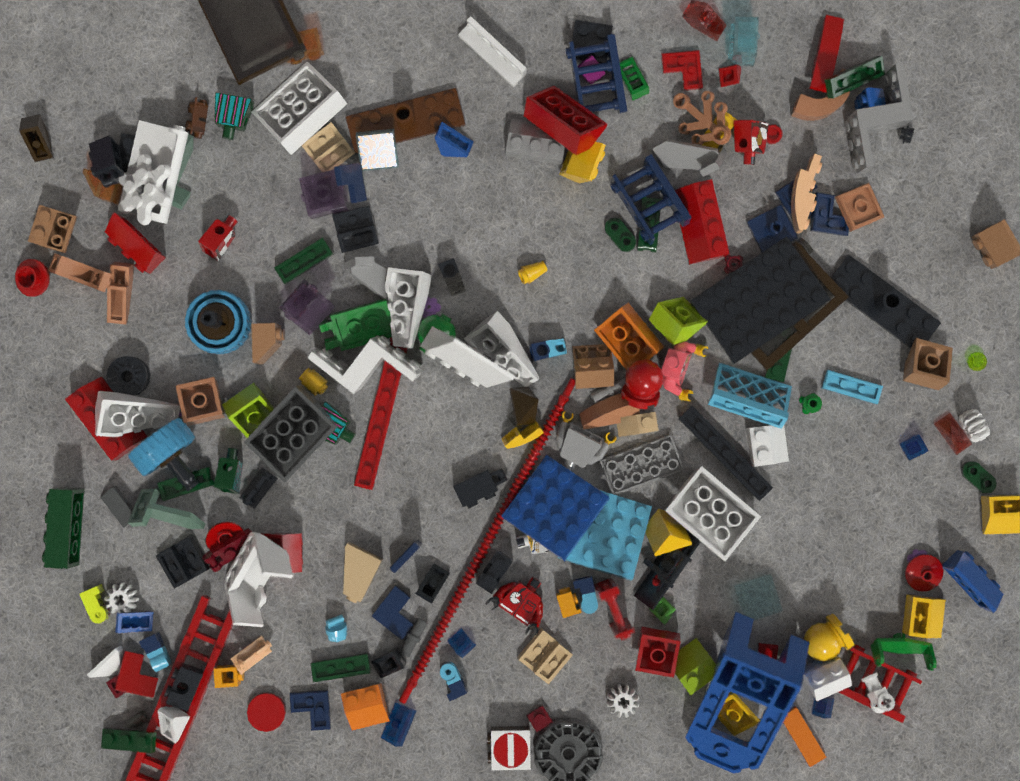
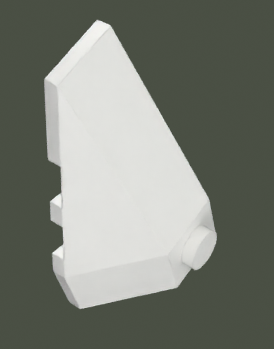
M388 267L385 291L388 295L389 304L387 305L391 316L390 325L393 346L413 349L428 298L432 275L422 271Z
M498 311L483 320L464 338L474 351L482 356L485 353L493 359V363L505 367L507 372L515 376L514 379L523 386L527 387L539 380L536 370L512 327Z
M98 391L95 407V435L119 437L125 433H137L143 429L163 427L178 418L180 404L116 392Z

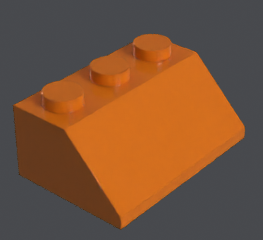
M629 302L594 330L626 370L632 363L639 359H651L664 348V345Z

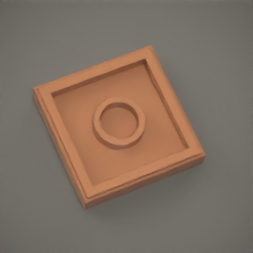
M870 183L835 197L850 232L884 218Z

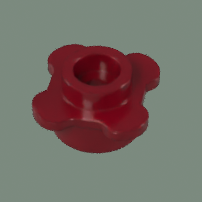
M741 255L725 256V273L729 274L740 268L743 257Z

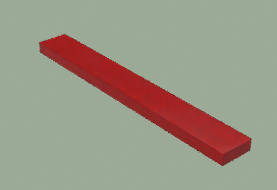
M391 337L390 345L395 349L400 348L407 354L408 348L393 346V339ZM386 360L384 361L354 486L369 490L374 488L402 374Z

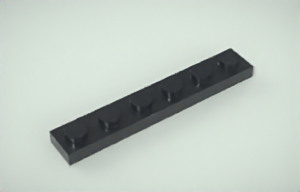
M692 405L678 418L758 501L773 489Z

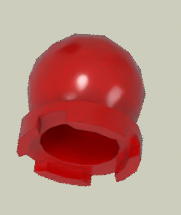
M639 359L632 363L625 373L626 384L622 387L621 398L622 400L625 398L629 401V406L637 409H647L648 406L652 405L656 407L660 399L659 390L664 382L663 372L657 363L649 359Z

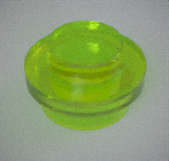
M981 352L971 353L967 358V365L973 371H981L987 365V358Z

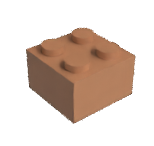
M215 377L176 385L183 422L187 426L225 418Z

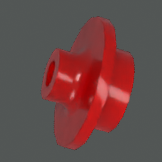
M37 259L22 261L15 272V282L20 292L26 296L37 297L47 290L50 275L44 263Z

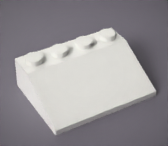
M307 61L259 104L252 113L292 155L345 107L347 102Z
M434 327L430 329L420 346L426 350L424 354L432 359L438 357L441 359L440 364L448 369L451 366L454 367L456 374L463 378L465 375L470 377L469 382L477 387L481 384L487 388L515 378V376L456 338Z
M702 466L693 471L665 509L670 516L724 562L761 517Z

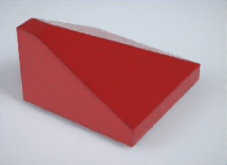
M735 64L719 68L720 87L739 84L741 66Z

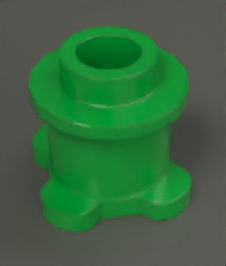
M814 393L799 398L804 414L816 413L822 407V400ZM811 400L814 403L813 407L810 406Z

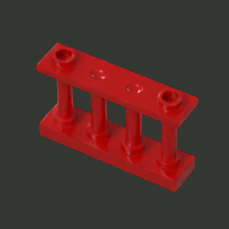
M612 578L594 584L601 601L605 600L610 609L614 622L610 623L609 626L615 638L624 640L631 637V633L635 631L628 618H623L616 602V595L620 594L616 583Z
M854 644L849 649L853 653L846 666L850 676L860 656L870 660L862 678L873 674L876 668L873 656L865 653V648ZM884 662L881 665L887 668V671L881 682L882 688L886 687L888 689L895 672L904 676L905 679L894 700V708L882 714L903 723L906 716L900 712V706L912 681L921 684L922 680L916 678L918 674L907 669L904 672ZM860 681L858 688L855 687L854 690L848 687L839 691V693L871 708L870 700L865 696L867 688L865 682Z

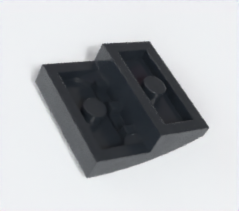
M369 205L332 214L342 253L379 244Z
M193 535L155 555L174 589L211 569L209 564L202 559L203 553Z

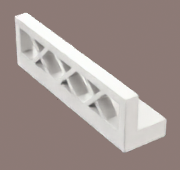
M471 16L467 19V26L458 36L514 88L527 74V68Z

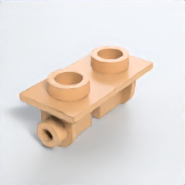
M260 636L233 656L231 661L242 675L272 652L270 649L272 644Z

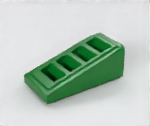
M633 56L620 62L622 80L632 101L649 94V86ZM630 65L633 66V68L625 72H623L622 70ZM634 72L636 73L635 75H633V76H631V77H629V78L626 77L627 75H629V74H631V73H634ZM639 79V82L630 85L631 82Z

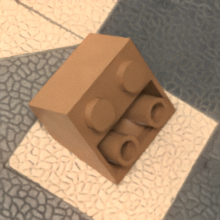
M39 205L28 242L66 253L77 216Z
M606 344L572 346L576 389L614 386L612 352Z

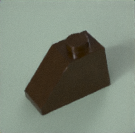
M40 114L21 118L19 132L34 162L53 158L47 128Z

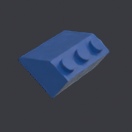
M957 550L942 564L943 568L980 608L994 613L1004 595L999 590L1001 588L1000 585L986 576L987 571L982 566H977L973 562L974 558L969 552Z

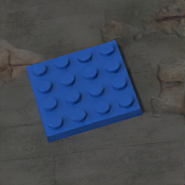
M546 455L501 517L565 561L610 497Z

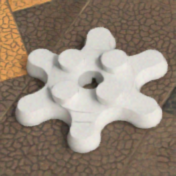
M147 154L138 157L137 170L133 175L126 172L124 176L118 178L119 183L124 186L126 196L119 203L118 210L122 214L128 215L133 209H136L137 220L142 225L150 223L151 211L155 205L165 208L171 202L170 195L162 189L164 180L171 174V168L169 165L163 164L153 170L151 167L152 159Z

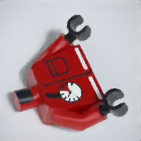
M533 576L527 585L518 581L517 583L510 582L501 586L493 597L485 602L486 605L490 601L493 602L494 607L491 610L499 606L528 626L525 631L526 635L529 630L534 632L533 638L538 634V627L543 617L544 604L541 601V596L536 593L541 582Z

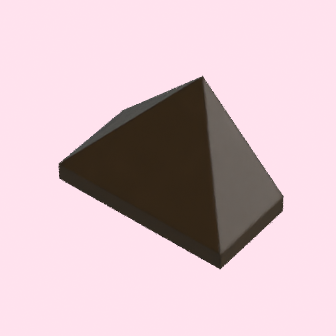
M529 387L510 388L516 426L535 424L539 399Z

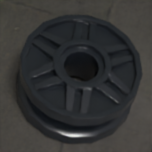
M129 356L119 357L114 360L108 367L106 374L108 386L113 392L133 396L139 395L146 390L151 377L149 367L144 361ZM128 371L132 373V379L129 382L125 379V374Z

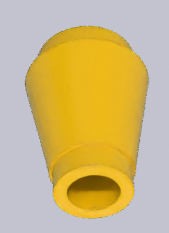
M543 261L522 266L518 270V275L523 284H530L547 272V267Z

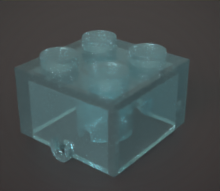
M735 17L734 23L730 24L729 41L732 42H729L728 59L731 60V65L754 66L757 57V42L760 38L758 33L759 17Z

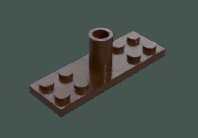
M456 88L345 116L355 154L360 153L358 136L392 133L393 142L397 144L435 134L441 122L453 129L466 126ZM404 115H408V116H409V117H408L407 119H405V120H401V119H400V118H401L402 116H404Z

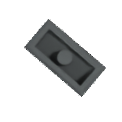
M113 486L101 499L122 527L125 528L129 525L128 520L133 507L118 487Z

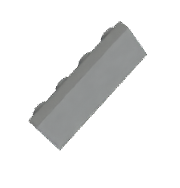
M672 434L599 460L611 494L614 495L684 470Z

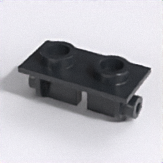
M262 467L239 498L243 500L242 502L245 505H250L255 509L278 478Z

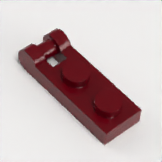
M249 528L245 529L206 552L202 559L207 564H210L213 572H218L222 566L237 557L252 531Z

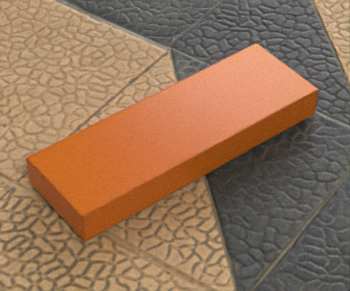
M795 706L790 709L783 724L809 767H812L827 757L797 707Z

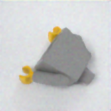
M564 411L562 414L563 422L560 423L556 435L557 446L561 450L560 456L566 459L563 466L573 471L576 465L584 468L587 464L592 465L601 460L610 448L609 444L616 441V436H614L612 441H609L607 436L610 432L606 433L602 438L586 429L583 430L582 427L571 422L574 417L573 413L570 419H566L564 417L566 411Z

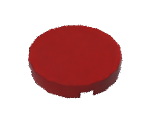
M270 692L260 693L255 696L247 709L248 721L252 727L263 732L273 731L278 728L286 715L285 703L281 697Z

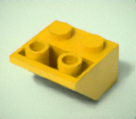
M595 142L589 150L578 155L568 150L559 175L577 183L594 180L598 174V164L605 156L604 148L606 145Z
M1020 495L981 496L983 534L1020 533Z
M906 594L902 633L913 637L941 638L946 599Z

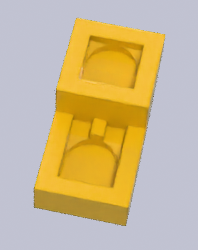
M535 420V424L528 425L521 432L515 427L501 439L504 446L509 449L524 445L536 439L544 432Z

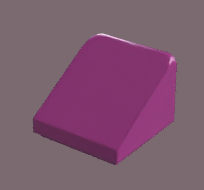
M590 55L577 68L599 63L593 55ZM605 71L583 74L582 76L586 82L592 85L605 75Z

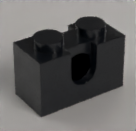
M497 549L475 584L492 594L504 573L507 572L513 563V559Z
M182 662L179 668L175 667L171 677L174 679L172 686H167L164 697H167L166 704L188 711L202 679L203 670ZM183 682L186 683L188 687L185 689H180L177 687L178 683Z

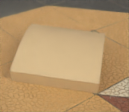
M332 122L328 123L302 145L325 176L332 172L334 167L341 165L355 154Z
M541 628L535 638H532L517 658L539 678L550 684L573 654Z

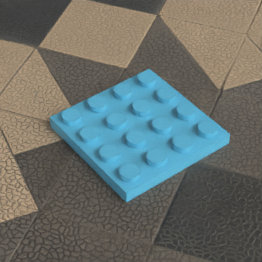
M602 491L610 497L609 501L565 561L632 581L652 506Z

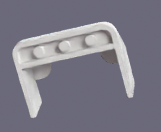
M251 532L248 535L225 577V590L233 625L263 627L260 609L267 599L263 589L270 576L293 577L289 561L290 557L287 551L261 533Z

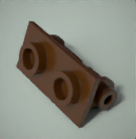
M195 97L188 104L187 112L190 113V120L186 121L185 131L189 135L194 134V138L202 139V136L205 134L206 122L200 121L199 117L207 118L209 105L206 100L200 99L197 102L198 97Z

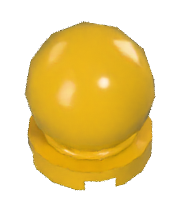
M835 614L827 615L825 617L826 623L811 625L805 632L803 640L809 642L808 655L816 661L832 660L839 655L841 647L849 650L854 646L849 633L844 634L840 626L843 624Z

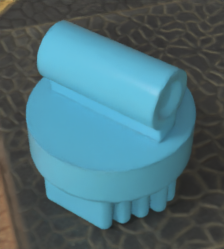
M339 615L326 620L325 631L329 641L340 642L345 640L348 629L343 616Z

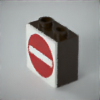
M530 726L491 727V732H487V744H491V752H488V764H492V770H531Z

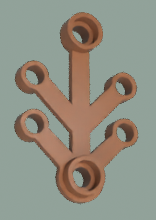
M704 91L701 95L704 114L690 103L688 95L684 93L675 95L673 99L674 106L679 109H686L698 120V122L693 123L683 122L679 125L678 129L681 134L688 135L691 131L708 128L712 133L704 135L696 133L692 136L691 142L702 145L704 142L714 141L716 144L724 145L731 138V131L725 126V113L728 110V106L723 102H717L714 106V110L717 113V125L712 122V102L715 96L710 91ZM710 94V98L706 100V96ZM723 105V109L719 111V107ZM684 126H687L686 131H683ZM722 132H724L723 138L720 137ZM697 137H700L699 142L696 143Z

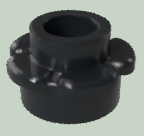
M907 125V128H902L899 139L903 140V144L905 142L911 143L915 128H911L909 125Z

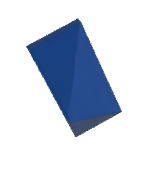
M443 122L440 123L434 137L441 155L445 157H467L473 145L472 140Z
M154 612L117 613L115 633L152 631Z

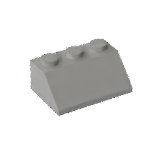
M512 118L506 146V156L562 165L565 149L563 145L531 121Z

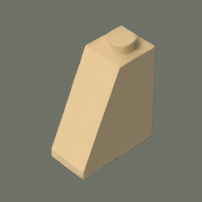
M350 542L345 546L343 594L347 596L346 599L349 601L361 603L383 559Z

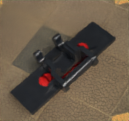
M687 529L686 531L692 545L658 555L654 562L647 558L643 561L652 570L633 596L651 610L655 609L669 587L673 588L675 586L673 585L687 563H691L692 559L690 557L701 543Z

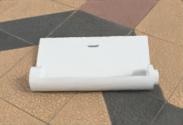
M139 120L127 173L133 175L136 172L138 157L144 154L151 157V167L153 170L163 164L170 166L171 174L164 180L162 189L170 195L171 202L165 208L155 205L151 211V220L167 224L188 132H185V127L178 125L168 128ZM123 187V191H122V196H121L120 202H121V201L125 198V196H126V191L124 190V187ZM133 209L130 214L137 215V210Z

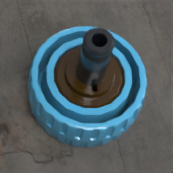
M210 290L197 296L190 303L185 316V329L192 343L201 350L212 354H228L238 350L248 340L249 333L252 330L251 313L244 301L233 293L223 290Z
M177 418L160 428L128 455L132 464L143 476L151 474L160 467L164 468L167 466L178 481L185 486L186 491H190L199 484V481L195 479V475L180 458V455L183 453L182 450L195 440V435L181 418Z

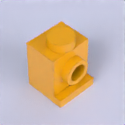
M570 587L559 589L556 597L563 618L582 613L580 607L576 608L575 606L579 604L576 593L572 594Z
M217 665L214 668L215 688L238 687L241 681H244V673L241 675L235 665ZM228 672H233L234 677H228Z

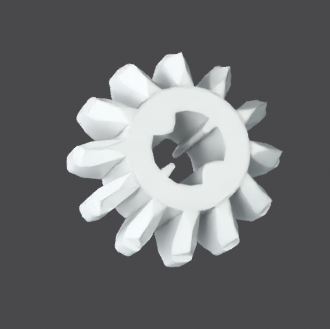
M967 410L959 416V423L971 441H982L990 435L988 424L978 410Z
M125 582L120 583V585H112V589L107 590L110 596L104 598V600L109 601L106 608L112 607V614L116 612H131V609L137 607L134 602L139 601L138 597H133L137 590L131 592L132 585L130 584L126 587ZM121 595L123 596L122 600L124 601L122 603L120 602L121 598L119 597Z
M618 684V691L611 688V692L614 695H607V698L611 700L607 702V706L612 707L610 710L612 714L617 711V717L620 718L622 713H624L625 717L628 718L627 712L630 711L632 714H635V710L632 707H639V704L635 702L639 700V696L634 695L636 692L634 688L629 690V685L626 684L624 690H622L621 685ZM624 697L625 700H628L625 701V705H622L621 702H618L621 701L620 698Z

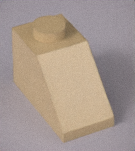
M656 412L621 417V423L617 424L618 436L659 431Z

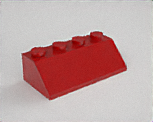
M556 86L549 87L526 98L524 117L575 155L589 150L607 127L605 121Z
M713 180L696 182L676 189L675 192L692 217L688 225L682 227L680 224L689 265L728 256L730 253Z
M101 376L80 387L65 400L110 460L115 461L127 454L148 436L143 430L137 433H125L119 437L95 435V407L98 391L113 392Z

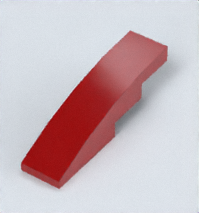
M826 15L824 18L809 89L827 93L825 79L833 76L844 25L843 18Z

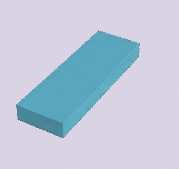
M827 370L822 388L878 404L883 386Z

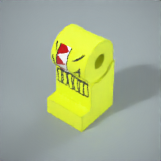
M102 584L79 594L91 621L97 624L104 622L110 616V609L106 608L100 595L104 591Z

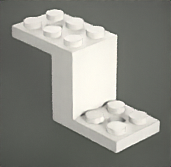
M376 336L370 339L349 368L342 360L337 361L332 357L333 353L326 350V348L314 350L307 357L353 394L365 385L383 360H386L412 382L423 372L418 362L413 359L410 361L406 358V353L400 348L395 349L390 345L391 342L384 336Z

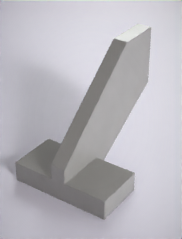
M666 139L652 148L664 168L699 170L703 177L720 169L727 154L723 147L717 149Z
M374 256L355 257L344 263V271H350V275L388 302V295L385 291L387 269L375 263Z

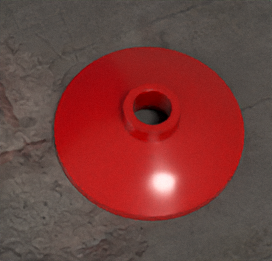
M233 522L218 523L207 532L206 545L211 550L239 534L243 529Z
M918 555L910 560L906 566V581L917 591H930L941 582L944 572L943 566L932 555Z

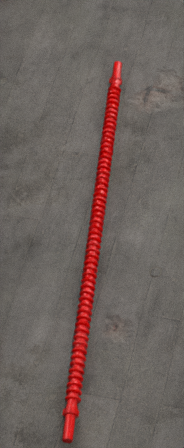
M570 378L562 395H559L557 404L553 405L555 407L554 410L551 409L552 414L548 415L547 423L543 424L544 429L542 430L544 433L538 439H535L537 442L533 444L534 448L530 449L531 453L527 454L529 457L528 459L525 458L526 463L522 464L521 472L517 473L518 478H514L515 483H512L513 487L509 488L510 493H507V498H504L505 502L501 503L503 506L499 507L500 512H496L497 517L493 518L495 521L491 522L492 526L488 527L489 532H486L487 536L483 537V542H480L481 547H478L479 551L475 552V557H472L474 559L473 562L470 561L471 566H468V571L464 572L466 575L462 576L463 581L459 582L458 590L454 591L455 596L451 597L450 605L446 606L447 611L443 612L445 615L441 616V621H438L439 626L436 625L437 630H434V635L430 636L431 640H428L429 645H425L426 650L422 651L424 654L420 655L421 660H417L418 665L414 666L416 669L412 670L413 674L407 680V685L399 699L401 703L405 704L413 688H416L419 677L423 676L421 673L425 672L424 667H428L427 662H430L429 658L433 657V652H436L435 647H438L437 643L441 642L440 638L444 637L443 632H446L445 628L449 627L448 623H451V617L454 618L453 613L457 612L458 604L462 603L461 598L465 597L463 594L467 593V588H470L469 583L473 582L471 579L475 578L474 574L478 573L477 568H480L479 564L483 563V558H486L484 556L485 553L488 554L487 549H490V544L494 543L492 541L493 538L496 539L495 534L499 533L500 525L504 524L501 516L519 493V489H522L521 485H524V480L528 479L526 476L530 475L529 470H533L532 465H535L534 461L538 460V455H541L539 452L543 450L542 446L546 445V440H549L547 438L548 435L551 436L550 431L554 430L555 422L559 421L558 416L562 415L560 412L564 411L563 407L569 401V396L575 386L574 379Z

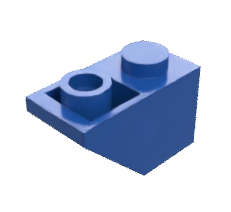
M865 88L854 101L855 110L886 105L884 91L880 88Z

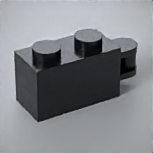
M110 135L89 143L90 152L88 155L92 161L91 172L93 176L98 178L105 188L118 184V178L124 176L119 145Z
M502 468L492 473L489 470H485L454 485L453 488L462 507L467 506L469 509L479 504L477 500L482 498L488 500L496 496L495 492L498 491L496 486L508 479ZM497 474L500 481L494 483L492 476Z

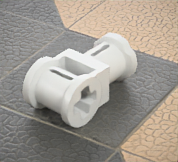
M876 672L862 678L861 681L865 682L869 691L867 696L870 700L871 709L876 713H884L894 708L895 701L888 693L886 687L882 688L877 678L878 673Z

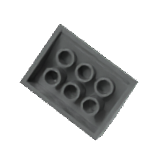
M295 386L244 443L286 483L338 426L319 402L303 386Z

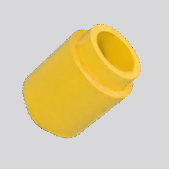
M307 368L299 377V380L302 381L301 384L315 396L318 393L322 395L328 388L326 385L328 381L314 369Z

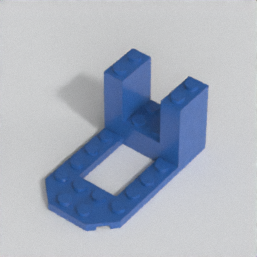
M735 612L724 635L713 678L685 737L688 743L692 744L698 759L733 774L739 773L742 769L746 768L751 770L759 769L802 688L809 648L808 641L794 635H790L778 661L747 648L754 619ZM730 691L766 706L748 742L713 728Z

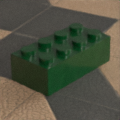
M64 487L49 489L46 495L48 512L45 513L47 527L43 535L45 551L42 553V562L44 563V568L69 569L79 565L85 489Z

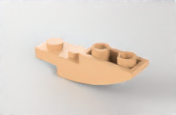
M818 154L810 157L806 170L800 169L796 173L791 196V215L795 233L798 234L808 228L810 219H808L809 213L814 211L817 201H814L816 195L809 191H813L816 184L814 180L815 174L820 172L823 164L820 162L822 156Z

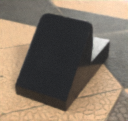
M433 564L415 594L432 604L450 573Z

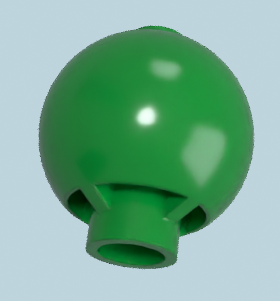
M443 313L441 316L432 314L424 318L417 332L420 343L422 344L432 327L455 338V326L450 322L452 319ZM419 347V349L425 353L426 350L422 347Z

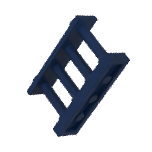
M615 34L607 35L605 37L606 41H603V43L574 48L573 41L569 42L565 51L567 59L571 60L577 102L584 106L582 94L611 89L615 93L613 101L584 107L591 112L614 108V110L618 111V114L626 113L627 105ZM600 51L608 52L609 60H606L605 63L577 68L576 56ZM605 70L611 71L612 79L609 82L580 86L579 75Z
M652 154L645 157L642 169L619 181L616 174L612 175L610 184L612 191L619 195L641 230L640 235L642 239L647 241L649 245L654 243V234L675 222H680L682 227L690 223L691 215ZM645 175L651 176L653 184L631 196L624 189L625 186ZM656 190L661 192L663 200L641 212L634 205L636 201ZM666 206L672 209V216L651 228L644 221V218Z

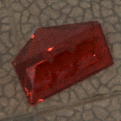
M950 413L934 423L956 455L972 445Z

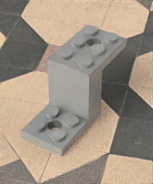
M903 63L895 64L885 73L883 78L884 86L888 88L889 93L887 95V105L857 109L845 121L846 131L850 133L849 149L853 151L854 156L852 158V167L856 169L857 174L865 173L874 166L869 134L901 129L913 120Z

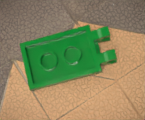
M386 299L330 314L331 320L319 321L321 333L332 329L334 337L324 339L326 350L340 346L341 351L366 345L370 339L376 336L392 337L391 316Z

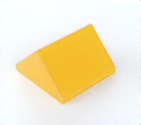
M658 508L648 521L645 532L654 555L658 556L692 545L686 528L665 510Z
M730 691L717 718L735 736L757 725L759 719L737 694Z

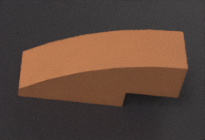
M114 262L110 265V274L112 275L110 277L111 283L107 288V323L127 324L134 264Z
M618 394L590 406L581 412L579 417L584 430L621 423V417L640 414V409L629 406V401L625 398L622 400L621 394Z

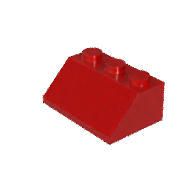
M115 212L112 214L104 231L109 236L107 240L115 247L118 245L122 249L121 253L128 260L132 258L136 262L134 266L143 273L145 271L151 274L166 257L126 218Z

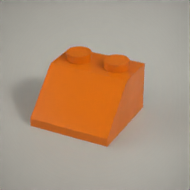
M381 683L341 693L344 712L352 731L390 721Z

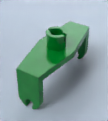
M896 633L893 635V638H876L870 645L876 666L884 664L883 651L895 654H923L926 668L929 671H934L933 668L937 666L932 643L905 638L904 633Z

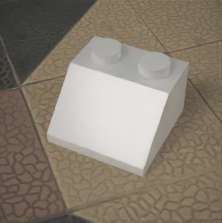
M771 425L746 428L751 466L756 467L789 461L784 426L782 429Z
M838 656L829 661H814L805 665L803 678L816 701L852 686L850 673Z

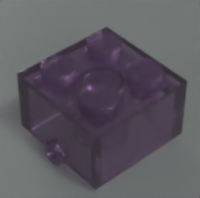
M334 170L299 178L302 190L301 198L305 202L307 214L311 219L348 210L343 186H337Z
M304 279L279 308L285 313L284 316L288 320H292L308 335H311L335 306L317 290L318 288L315 285L310 284Z

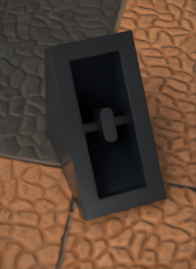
M398 647L393 648L371 662L380 678L402 670L406 665V661L399 652Z

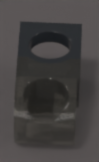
M454 258L438 264L451 296L465 292L462 277Z

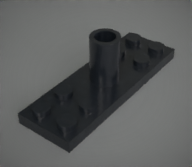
M850 255L846 256L831 277L849 296L845 300L910 349L916 338L928 341L941 324L939 320Z

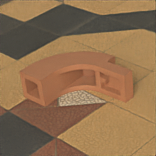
M851 91L834 99L828 97L815 99L800 94L795 102L791 116L807 121L826 118L843 105Z
M54 253L48 269L49 272L105 292L111 283L110 277L112 274Z

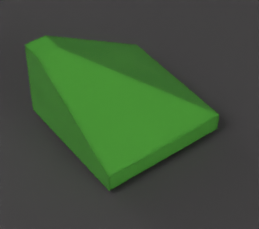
M662 597L654 610L649 608L664 625L667 624L676 610L664 597Z

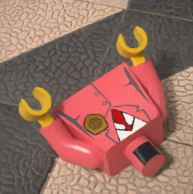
M682 342L668 349L662 367L664 376L663 387L667 391L679 396L680 400L691 401L688 399V394H694L693 391L682 389L681 386L692 353L705 357L706 355L702 354L704 348L708 349L705 345Z

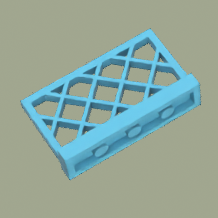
M719 363L708 405L782 429L789 416L788 407L792 386ZM721 371L728 372L731 377L725 379ZM739 378H747L750 383L744 385ZM734 380L739 387L733 389L728 382ZM757 384H765L768 389L762 391ZM724 385L728 392L718 389V386ZM753 386L757 393L751 395L747 388ZM776 389L784 390L786 394L780 397ZM742 390L746 398L738 396L736 392ZM771 392L775 399L769 401L765 394ZM761 397L765 404L756 402L755 398ZM779 403L783 410L775 408L773 404Z

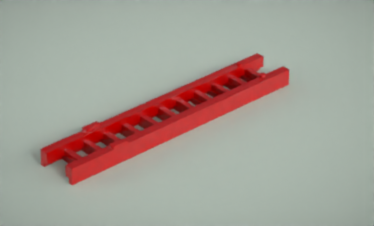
M203 595L199 601L146 731L156 732L157 727H160L158 709L160 707H174L166 704L167 697H164L167 686H172L174 679L171 677L175 667L179 668L181 662H185L187 655L207 663L189 710H182L190 718L179 740L174 745L156 738V747L170 753L167 762L146 755L147 753L137 752L126 781H158L139 773L143 763L163 771L159 781H169L213 676L214 668L218 664L233 627L230 610L225 621L216 615L205 613L211 599L207 595ZM202 619L222 627L218 639L197 631ZM195 637L215 645L210 657L190 649Z

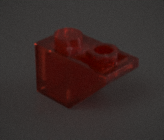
M691 0L682 15L690 26L715 41H718L727 26L713 8L705 2Z

